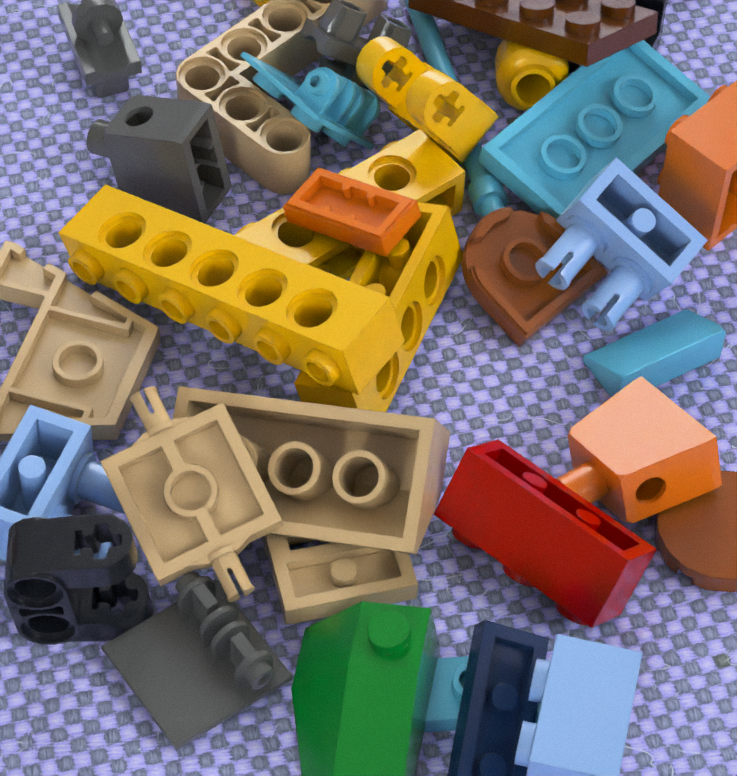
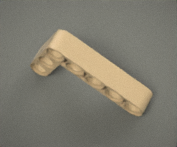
M270 0L186 58L176 71L177 99L212 104L225 158L263 187L274 193H295L310 177L311 134L307 126L297 120L288 109L271 98L268 92L253 81L252 78L258 71L240 55L245 51L293 77L322 56L317 51L316 41L304 38L300 32L306 18L320 22L332 0ZM345 0L360 7L368 14L363 26L386 9L388 0Z

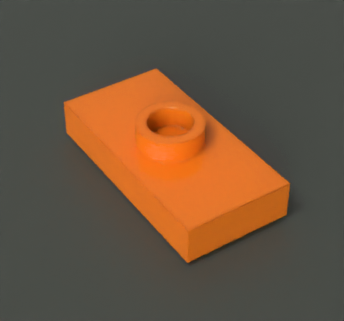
M320 167L311 174L283 206L287 222L385 257L421 217L417 200Z

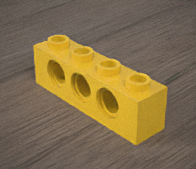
M421 129L399 141L388 143L377 154L354 167L345 168L337 173L417 200V202L448 206L451 217L462 211L465 170ZM283 207L258 222H252L243 226L235 234L237 237L345 280L352 276L365 249L287 222Z
M418 202L421 217L387 257L365 250L349 279L350 282L391 298L405 342L360 395L336 385L330 387L323 386L313 380L306 372L300 371L294 385L301 402L387 412L461 263L462 249L448 206Z

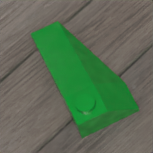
M361 601L305 628L291 687L302 776H416L426 725L425 719L440 653V645L431 608Z

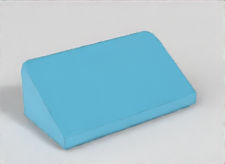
M685 309L584 355L583 362L609 396L612 397L641 376L654 387H657L719 358L726 332L719 324Z

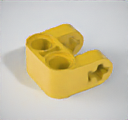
M377 37L370 40L358 55L356 72L360 81L388 105L387 108L414 131L421 129L444 152L459 163H463L499 118L488 105L468 91L462 84L429 64L422 62L410 50L389 37ZM386 61L393 66L387 76L384 70L381 69Z

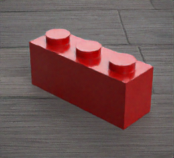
M499 439L466 449L433 514L452 527L451 532L458 541L468 547L484 550L502 563L503 571L512 580L524 586L535 587L556 602L555 607L562 616L574 623L588 625L591 628L621 615L657 550Z

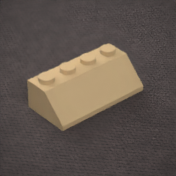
M178 386L173 419L193 417L222 402L224 403L282 519L284 526L269 534L417 555L441 496L450 439V431L435 418Z

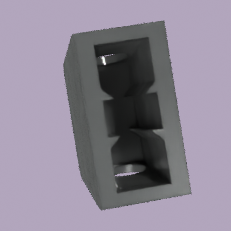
M136 95L128 99L111 122L98 119L93 122L88 131L86 142L88 151L91 154L110 158L119 190L206 224L232 187L212 104Z

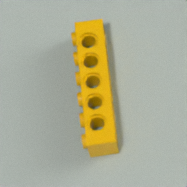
M106 184L58 232L70 256L68 264L82 281L90 285L99 283L118 291L121 296L131 303L140 304L143 302L162 310L168 317L178 323L185 324L190 322L204 328L226 344L236 342L255 350L272 364L281 365L285 363L306 372L313 380L323 386L330 387L336 385L360 395L405 342L390 297Z

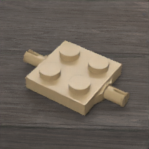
M155 386L144 388V392L154 412H149L140 391L131 396L130 402L134 405L146 432L131 447L100 461L160 586L193 570L213 567L228 602L237 601L241 598L230 577L231 573L234 574L244 596L249 595L255 590L238 554L250 542L283 527L282 519L223 402L193 417L174 418L171 420L157 393V388Z

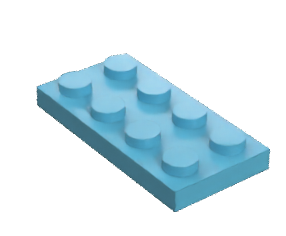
M642 40L588 67L583 65L484 145L477 161L538 215L542 211L557 219L586 184L614 158L617 157L634 174L639 173L667 148L665 137L672 124L682 115H692L705 105L711 96Z

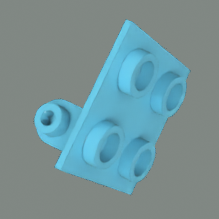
M245 51L242 52L240 56L258 71L252 78L253 81L273 97L281 100L284 96L292 103L294 107L290 113L302 124L316 133L322 130L344 147L352 140L370 150L373 149L375 145L363 136L380 113V101L373 92L360 87L355 82L340 76L327 67H319L310 71L302 83Z

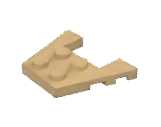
M5 240L0 250V300L39 310L0 388V442L10 441L30 404L91 425L92 440H117L133 405L130 402V398L140 390L160 345L159 327L97 290L92 295L69 282L66 272L50 263L43 267L26 257L25 248L15 242Z

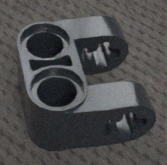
M96 514L57 518L32 517L13 523L8 531L4 598L16 629L23 638L30 642L46 645L66 642L109 641L152 617L153 607L147 584L141 576L133 572L138 560L137 549L131 528L124 520L115 515ZM113 542L114 547L109 548L107 558L96 559L94 557V554L99 553L101 543ZM129 596L130 602L125 604L124 612L112 613L111 608L116 606L117 597Z

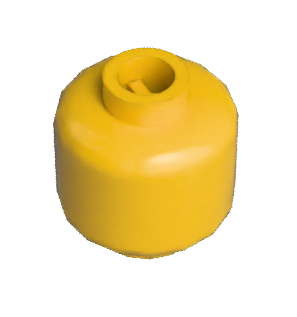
M503 40L498 46L495 56L497 90L504 101L517 110L527 111L570 76L568 60L507 40Z

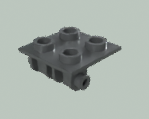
M196 571L185 574L176 583L175 589L179 593L176 603L101 646L102 651L176 751L293 679L291 673L234 601L228 602L217 579L212 580L209 576L201 577Z

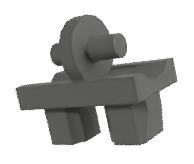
M81 0V4L77 5L67 2L58 4L59 20L86 86L92 85L96 97L100 98L126 92L129 89L128 76L142 73L141 59L116 1Z
M332 0L320 22L306 18L300 34L304 38L316 41L317 51L320 54L335 59L323 58L318 68L327 67L340 76L355 82L360 87L369 90L360 81L356 72V62L362 48L370 40L377 37H389L407 48L412 30L398 19L379 14L368 39L358 36L368 14L360 7L345 0ZM386 61L381 69L384 70L387 76L393 66Z

